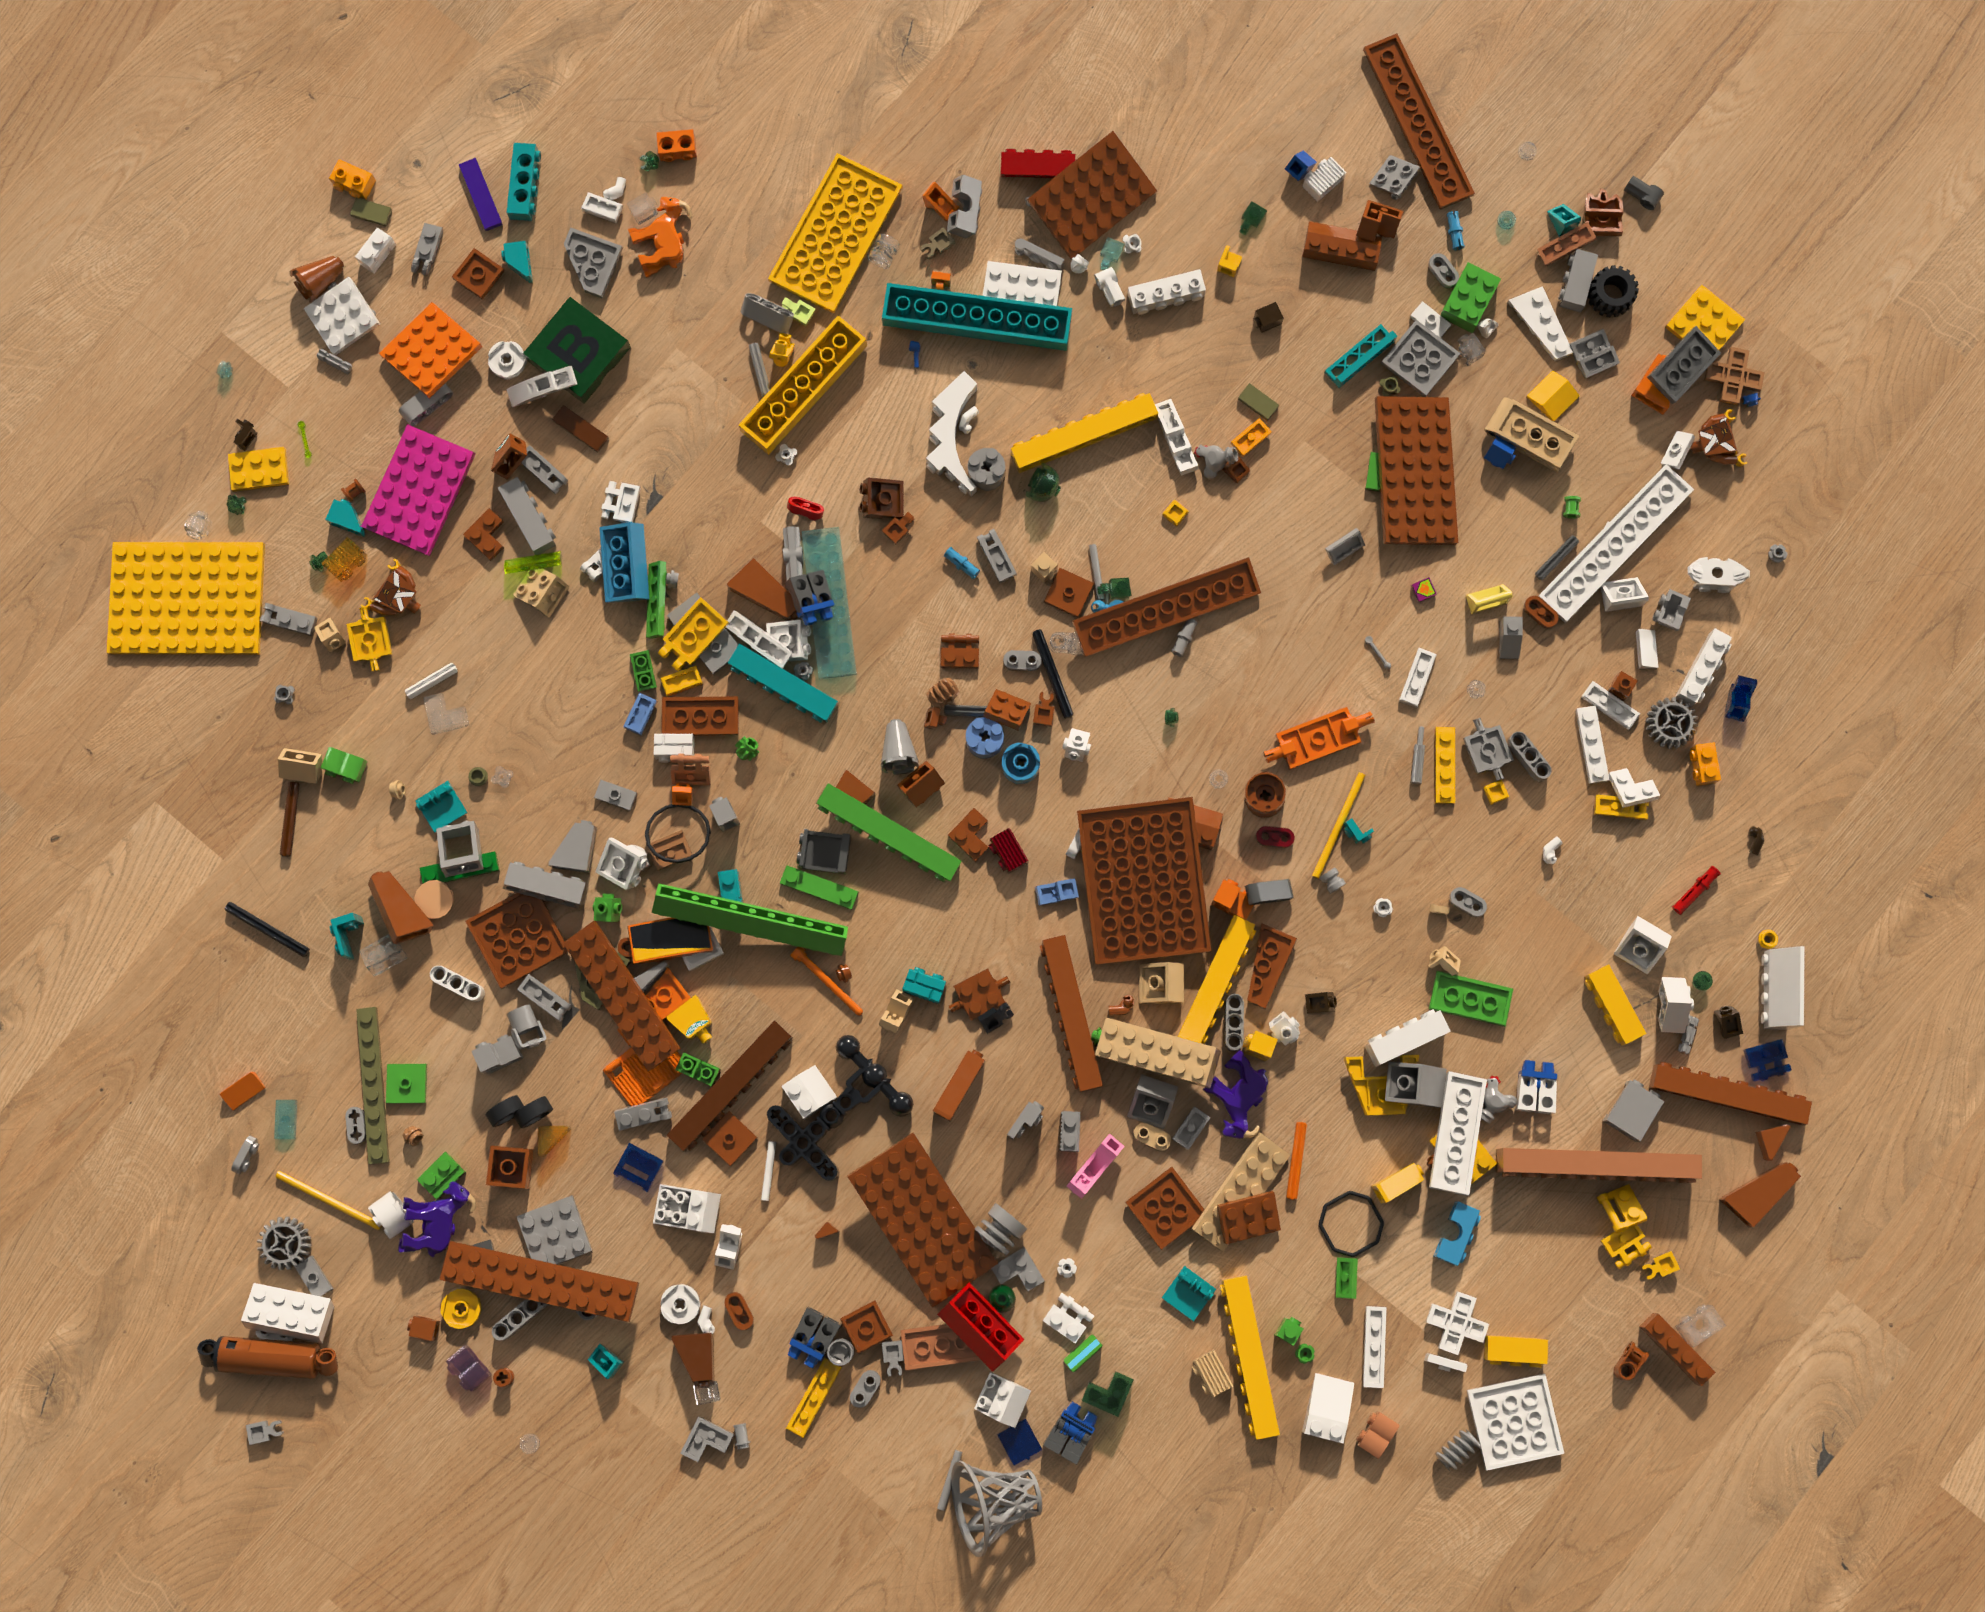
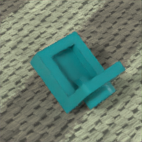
M1352 818L1345 822V828L1343 829L1347 837H1352L1356 844L1360 841L1364 844L1372 838L1371 834L1374 832L1373 828L1363 834Z

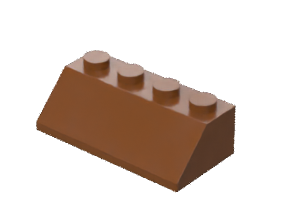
M1309 221L1302 257L1375 271L1379 260L1382 236L1376 234L1374 242L1370 240L1365 241L1356 236L1358 230Z

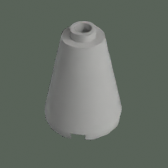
M900 719L891 720L886 726L881 770L884 773H888V770L893 771V774L896 775L913 772L915 766L919 767V761L906 724Z

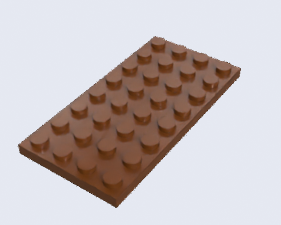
M1377 396L1375 398L1384 544H1458L1449 397Z
M914 1132L847 1175L932 1308L998 1264Z

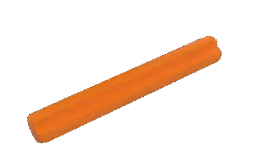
M1297 1122L1295 1128L1286 1195L1287 1199L1296 1200L1298 1196L1307 1124L1304 1122Z

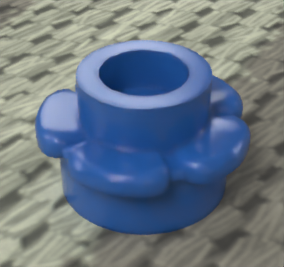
M1758 393L1742 397V404L1751 407L1757 405L1758 400L1761 398L1758 397Z

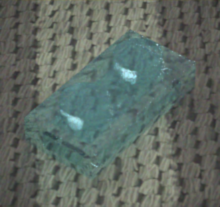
M276 1100L274 1139H296L297 1100Z

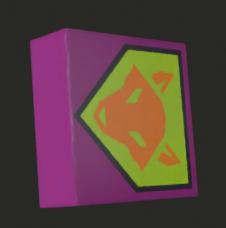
M1429 577L1411 585L1419 603L1437 595Z

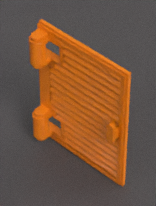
M631 1047L607 1065L603 1072L628 1104L635 1106L646 1103L682 1074L675 1070L681 1055L677 1051L654 1069L647 1071ZM621 1066L624 1071L616 1076L612 1071Z

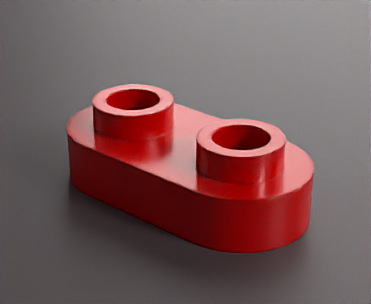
M795 496L788 499L787 509L791 513L808 517L814 521L823 517L824 507L822 505Z

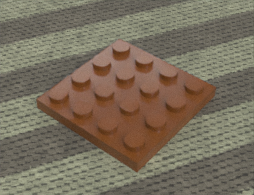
M516 893L465 921L501 989L569 953L563 944L565 940L544 901L539 898Z

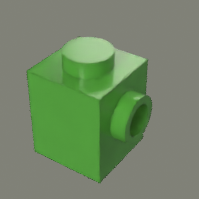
M1284 1317L1274 1335L1294 1346L1304 1328L1300 1327L1301 1322L1295 1318L1287 1319Z

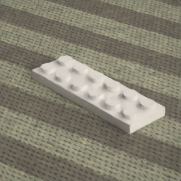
M1450 1071L1447 1072L1429 1188L1465 1196L1469 1195L1487 1079Z

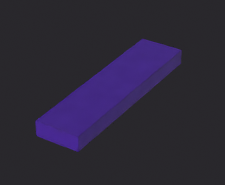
M473 158L460 163L459 167L485 231L503 225L477 159Z

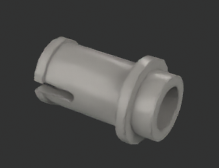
M746 1423L733 1425L737 1442L735 1446L738 1449L748 1448L751 1441H748Z

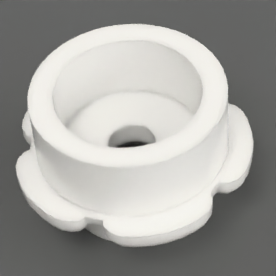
M1380 898L1375 902L1376 904L1373 909L1375 913H1378V916L1386 917L1392 913L1393 908L1390 900Z
M1070 1258L1062 1259L1058 1263L1057 1271L1065 1278H1070L1072 1274L1076 1273L1077 1266Z

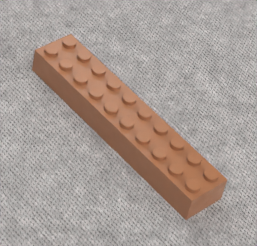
M1521 1148L1496 1149V1173H1502V1177H1517V1174H1521L1523 1178L1537 1177V1174H1541V1178H1557V1175H1561V1179H1577V1176H1580L1581 1180H1592L1600 1176V1180H1616V1177H1620V1181H1636V1178H1639L1640 1182L1656 1181V1178H1659V1182H1676V1179H1679V1183H1696V1179H1702V1155Z

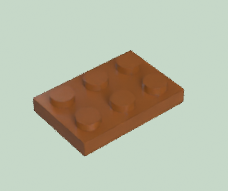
M1273 1191L1217 1205L1225 1244L1281 1230L1275 1192Z

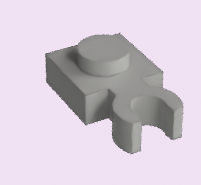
M902 1340L882 1342L884 1363L890 1362V1366L887 1369L888 1376H891L892 1368H897L898 1374L902 1375V1368L898 1364V1361H904Z
M267 1420L246 1425L249 1445L271 1440L270 1434L273 1436L284 1434V1431L277 1432L275 1430V1426L281 1424L282 1421H274L270 1426H268Z

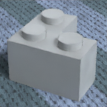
M508 1035L499 1037L497 1039L498 1042L494 1044L485 1041L475 1046L476 1049L471 1052L481 1073L489 1075L523 1059V1055L520 1049L517 1048L513 1036L508 1037Z

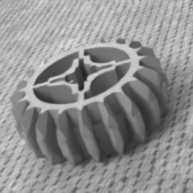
M1675 697L1671 698V701L1668 698H1664L1663 702L1661 700L1657 701V706L1652 705V711L1647 712L1650 718L1645 720L1646 723L1650 724L1646 727V730H1652L1649 737H1656L1654 743L1660 740L1661 747L1667 743L1668 749H1671L1673 745L1676 749L1680 747V744L1685 746L1687 741L1693 739L1692 735L1697 733L1693 729L1698 727V723L1693 722L1698 719V716H1692L1695 709L1689 711L1690 703L1682 705L1683 699L1677 702ZM1668 709L1676 710L1680 713V715H1675L1671 712V710L1669 711ZM1661 712L1663 724L1659 727L1658 716ZM1678 719L1674 725L1665 727L1670 721ZM1682 720H1685V723H1686V728H1685L1684 733H1682V731H1681V730H1682V728H1681V721H1682ZM1669 731L1672 735H1675L1676 737L1667 736L1663 732Z
M278 1217L277 1222L275 1220L270 1221L271 1227L269 1225L264 1226L266 1232L259 1233L260 1236H263V1239L257 1240V1243H262V1247H258L257 1250L264 1252L260 1255V1258L267 1257L264 1263H271V1268L274 1269L278 1266L279 1270H283L284 1267L290 1270L292 1265L294 1267L299 1266L298 1260L300 1262L305 1261L302 1255H309L305 1248L312 1246L311 1244H306V1240H310L311 1236H305L309 1230H301L304 1223L300 1222L297 1224L298 1219L293 1218L291 1221L290 1217H285L284 1220L282 1217ZM288 1227L295 1234L287 1236L280 1228ZM274 1234L275 1243L270 1247V1241ZM283 1240H289L285 1244L286 1247H280L284 1243ZM298 1240V1248L295 1252L293 1245ZM282 1251L289 1259H279L273 1253Z

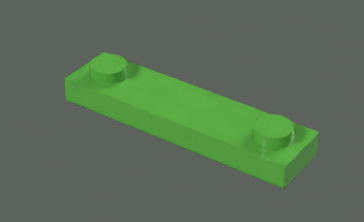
M664 561L650 563L648 568L649 599H647L646 638L653 639L664 636L667 574L666 562Z
M786 865L780 884L850 910L853 909L859 893L851 888Z

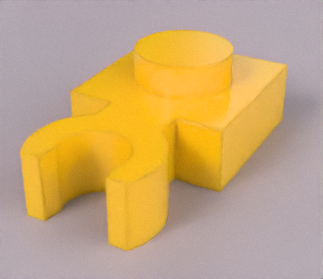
M1672 1251L1653 1258L1654 1265L1645 1264L1642 1266L1643 1270L1646 1268L1652 1269V1274L1648 1275L1647 1279L1654 1278L1658 1272L1663 1277L1680 1270Z

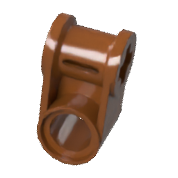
M1633 1341L1630 1342L1614 1367L1615 1376L1620 1380L1633 1379L1648 1359L1649 1353L1640 1350ZM1623 1366H1627L1629 1369L1627 1376H1623L1621 1373Z

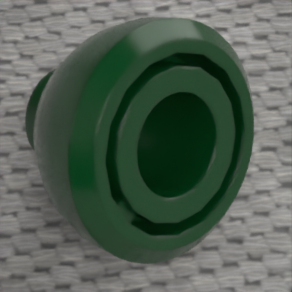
M997 1285L990 1291L988 1301L998 1312L1004 1313L1013 1308L1016 1296L1013 1289L1009 1286Z

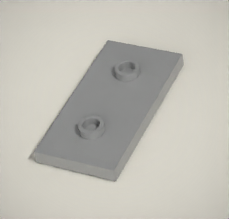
M695 593L667 615L674 626L700 598L698 593ZM724 629L699 657L714 675L728 664L738 644L729 632Z

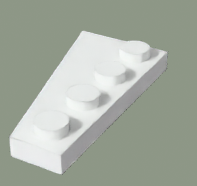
M1543 286L1508 300L1507 303L1510 307L1515 309L1518 317L1527 324L1531 333L1535 334L1540 344L1554 361L1573 354Z

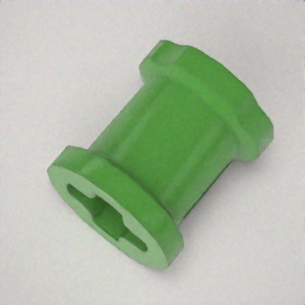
M1566 496L1564 498L1566 507L1563 517L1569 519L1580 518L1579 502H1581V497Z

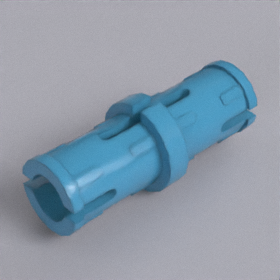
M1451 211L1446 214L1449 224L1448 234L1451 235L1453 250L1457 251V247L1458 250L1465 248L1462 237L1463 227L1460 226L1458 211H1454V214Z
M952 547L945 552L944 557L955 564L958 570H962L972 579H975L980 573V569L976 568L968 561L966 556H961Z

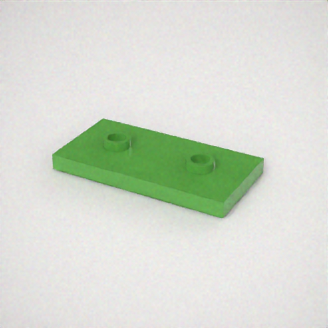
M1436 971L1428 1009H1434V1011L1441 1010L1443 1013L1505 1027L1513 988Z

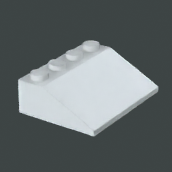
M1804 947L1764 951L1761 958L1762 966H1764V973L1761 976V983L1764 985V993L1761 995V1003L1764 1004L1761 1023L1764 1024V1029L1789 1030L1804 1026Z

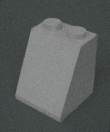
M1388 1062L1385 1101L1441 1108L1447 1069L1424 1064Z

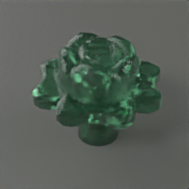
M235 494L228 495L226 503L228 510L236 515L244 514L245 507L243 505L246 503V499L244 497L238 498Z

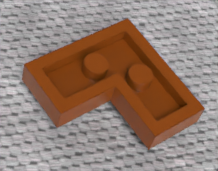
M488 508L463 535L492 561L504 547L491 535L504 521Z
M973 808L948 834V837L975 862L989 849L976 836L988 820Z

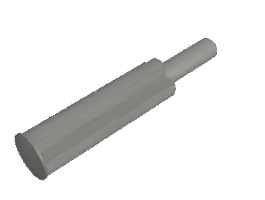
M1422 726L1418 729L1417 744L1414 745L1410 782L1412 784H1422L1425 745H1423L1424 727Z

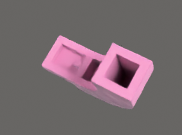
M1109 1134L1068 1183L1067 1187L1082 1199L1124 1148V1145Z

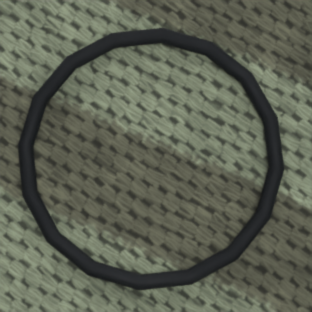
M671 804L659 809L649 819L645 830L646 844L653 855L665 862L677 864L691 861L699 856L709 844L711 835L709 821L702 811L693 806ZM682 807L693 810L704 820L707 829L706 840L700 850L688 858L678 860L665 858L658 854L650 844V826L656 816L663 811Z

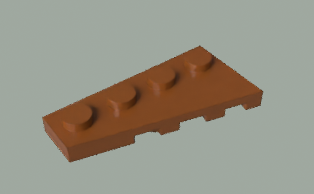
M1261 923L1248 1002L1266 1010L1297 938Z

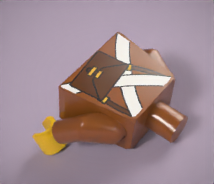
M1731 409L1727 410L1724 414L1713 415L1707 419L1702 425L1701 430L1698 431L1701 440L1693 442L1691 450L1693 454L1704 451L1706 458L1713 462L1736 464L1738 467H1742L1747 464V462L1741 461V458L1746 457V454L1743 453L1736 456L1738 450L1730 426L1735 417L1730 418L1728 416L1732 412Z
M393 559L396 566L390 567L388 565V568L391 570L390 575L372 600L367 597L364 598L368 601V605H361V607H367V610L380 615L394 616L397 613L401 614L405 608L415 614L421 604L412 599L416 594V584L411 573L402 567L396 559Z

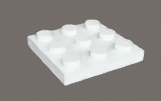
M350 277L344 279L304 308L326 345L335 356L380 325Z

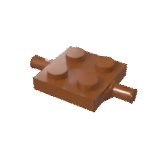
M987 968L954 985L959 1001L949 1005L951 1012L953 1013L963 1008L970 1020H973L993 1007L997 1008L1006 1003L1001 995L1000 988L1010 983L1009 980L1002 983L1008 977L1006 976L996 981Z

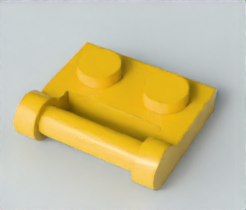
M1629 1184L1597 1197L1599 1204L1603 1205L1615 1233L1634 1227L1648 1219ZM1609 1201H1615L1625 1220L1624 1222H1620Z

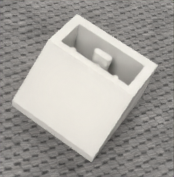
M990 1372L974 1409L1000 1423L1015 1428L1031 1390Z

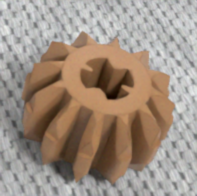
M944 678L934 684L926 696L931 705L942 708L952 702L960 691L951 678Z

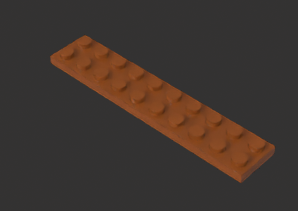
M1396 33L1365 46L1363 51L1420 166L1421 172L1439 209L1441 210L1474 196L1475 192L1398 34Z
M1247 557L1072 620L1083 655L1086 657L1261 593L1250 558Z
M453 1241L449 1242L439 1279L626 1322L631 1320L639 1287L638 1282Z

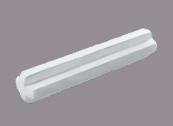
M450 663L407 688L405 693L409 699H413L457 673L458 670L453 663Z

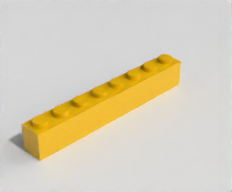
M1142 393L1135 396L1134 400L1121 401L1116 407L1111 409L1106 407L1100 410L1098 414H1088L1082 418L1083 420L1078 422H1068L1063 428H1053L1042 436L1040 434L1030 438V441L1025 443L1023 441L1017 442L1011 448V455L1018 472L1022 473L1156 420L1159 413L1151 394L1145 395Z
M1236 915L1232 917L1178 1037L1205 1044L1208 1035H1205L1208 1027L1212 1029L1216 1020L1213 1017L1215 1011H1220L1224 1000L1221 998L1224 992L1228 994L1232 983L1229 981L1232 975H1237L1240 965L1237 963L1240 957L1244 959L1248 948L1245 947L1248 940L1252 941L1256 933V930H1254L1255 924Z
M1247 1276L1222 1280L1223 1284L1220 1285L1222 1297H1226L1227 1304H1224L1226 1316H1230L1231 1324H1228L1230 1336H1234L1235 1344H1232L1234 1356L1238 1355L1239 1364H1236L1238 1376L1242 1375L1243 1379L1240 1388L1242 1396L1246 1395L1247 1403L1244 1404L1245 1412L1251 1418V1423L1248 1424L1250 1435H1254L1256 1440L1278 1436L1280 1433Z

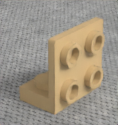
M532 565L513 596L533 606L543 615L550 617L570 586L558 576L536 565Z

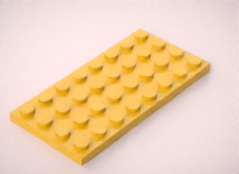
M837 153L772 270L768 281L835 313L899 196L903 185Z

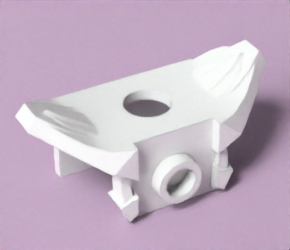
M1708 557L1699 558L1688 566V575L1696 582L1693 588L1699 589L1700 592L1718 590L1719 593H1728L1734 587L1750 578V570L1729 558L1726 561H1721V559L1717 558L1708 560ZM1721 569L1723 572L1722 577L1715 578L1712 575V570Z

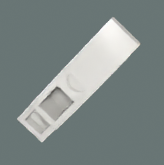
M567 366L520 382L508 388L507 393L511 406L516 407L577 385L572 366Z

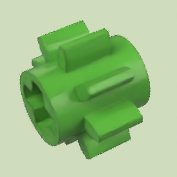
M744 736L735 744L738 748L736 754L742 760L748 759L751 761L759 754L757 750L759 745L753 738L748 737L746 739Z

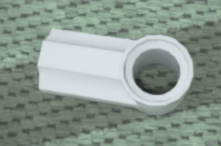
M1112 267L1094 274L1095 281L1099 289L1103 290L1110 307L1118 306L1125 301V297L1118 285L1116 273Z

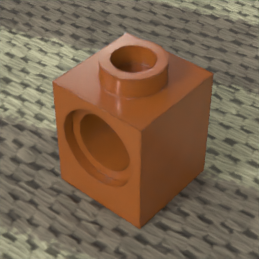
M1621 671L1616 675L1607 691L1624 701L1629 697L1638 680Z
M413 1316V1319H410L408 1323V1336L435 1341L440 1321L422 1316Z

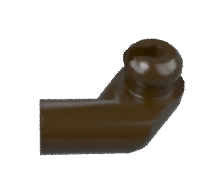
M1752 826L1748 834L1754 837V842L1749 852L1759 855L1765 841L1764 835L1760 827Z

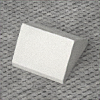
M1638 577L1604 582L1600 587L1605 612L1641 607L1649 600V596Z

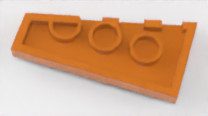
M667 968L662 977L646 995L662 1021L691 998L669 968ZM618 1028L617 1031L620 1033V1035L623 1037L626 1043L630 1046L629 1042L627 1041L621 1030Z

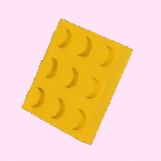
M1701 285L1665 328L1682 340L1693 327L1697 326L1713 345L1720 350L1745 319Z

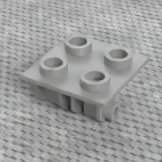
M1390 155L1369 184L1392 193L1391 198L1394 200L1400 199L1401 194L1404 190H1407V186L1411 184L1412 179L1417 176L1420 166Z

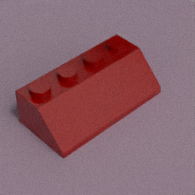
M970 1282L937 1314L992 1372L1025 1340Z

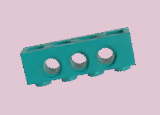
M513 144L506 212L510 220L532 221V215L536 213L534 197H537L538 188L535 185L536 180L539 179V168H537L538 162H541V151L538 150L536 144ZM530 162L529 166L523 167L524 163ZM523 180H529L526 184H521ZM520 198H527L524 202H519Z

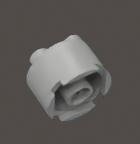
M994 448L977 450L969 457V479L976 487L982 490L990 491L996 489L1001 485L1005 477L1004 458Z

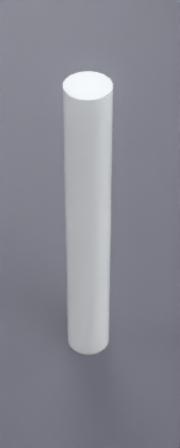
M773 1141L768 1142L761 1200L769 1201L776 1142Z

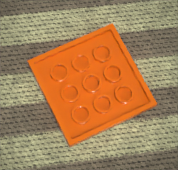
M431 302L379 354L430 399L483 346Z

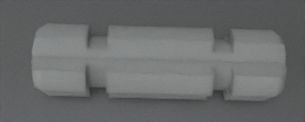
M320 349L317 353V358L321 361H325L346 374L350 373L352 369L350 363L331 353H327L323 349Z
M1690 1016V1025L1686 1026L1685 1033L1681 1037L1682 1044H1679L1678 1051L1680 1053H1690V1044L1693 1043L1696 1033L1695 1026L1697 1027L1699 1019Z

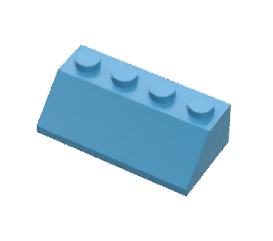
M627 522L599 527L605 602H631L649 599L644 524Z

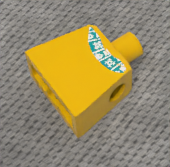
M694 995L666 1017L689 1040L697 1036L702 1044L712 1038L706 1029L712 1022L697 995Z

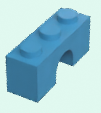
M1455 1201L1448 1220L1457 1224L1459 1235L1453 1241L1440 1238L1433 1256L1455 1266H1458L1459 1263L1462 1264L1466 1257V1252H1464L1466 1245L1471 1244L1474 1236L1472 1234L1473 1227H1477L1481 1219L1479 1215L1480 1210Z

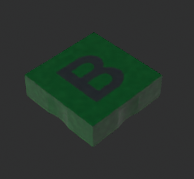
M569 297L523 352V355L529 363L542 373L553 372L567 366H572L577 385L565 388V390L585 404L601 385L606 374L615 368L631 346L625 337L573 298Z

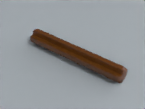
M294 781L288 783L280 846V855L284 857H290L292 851L300 786L298 782Z

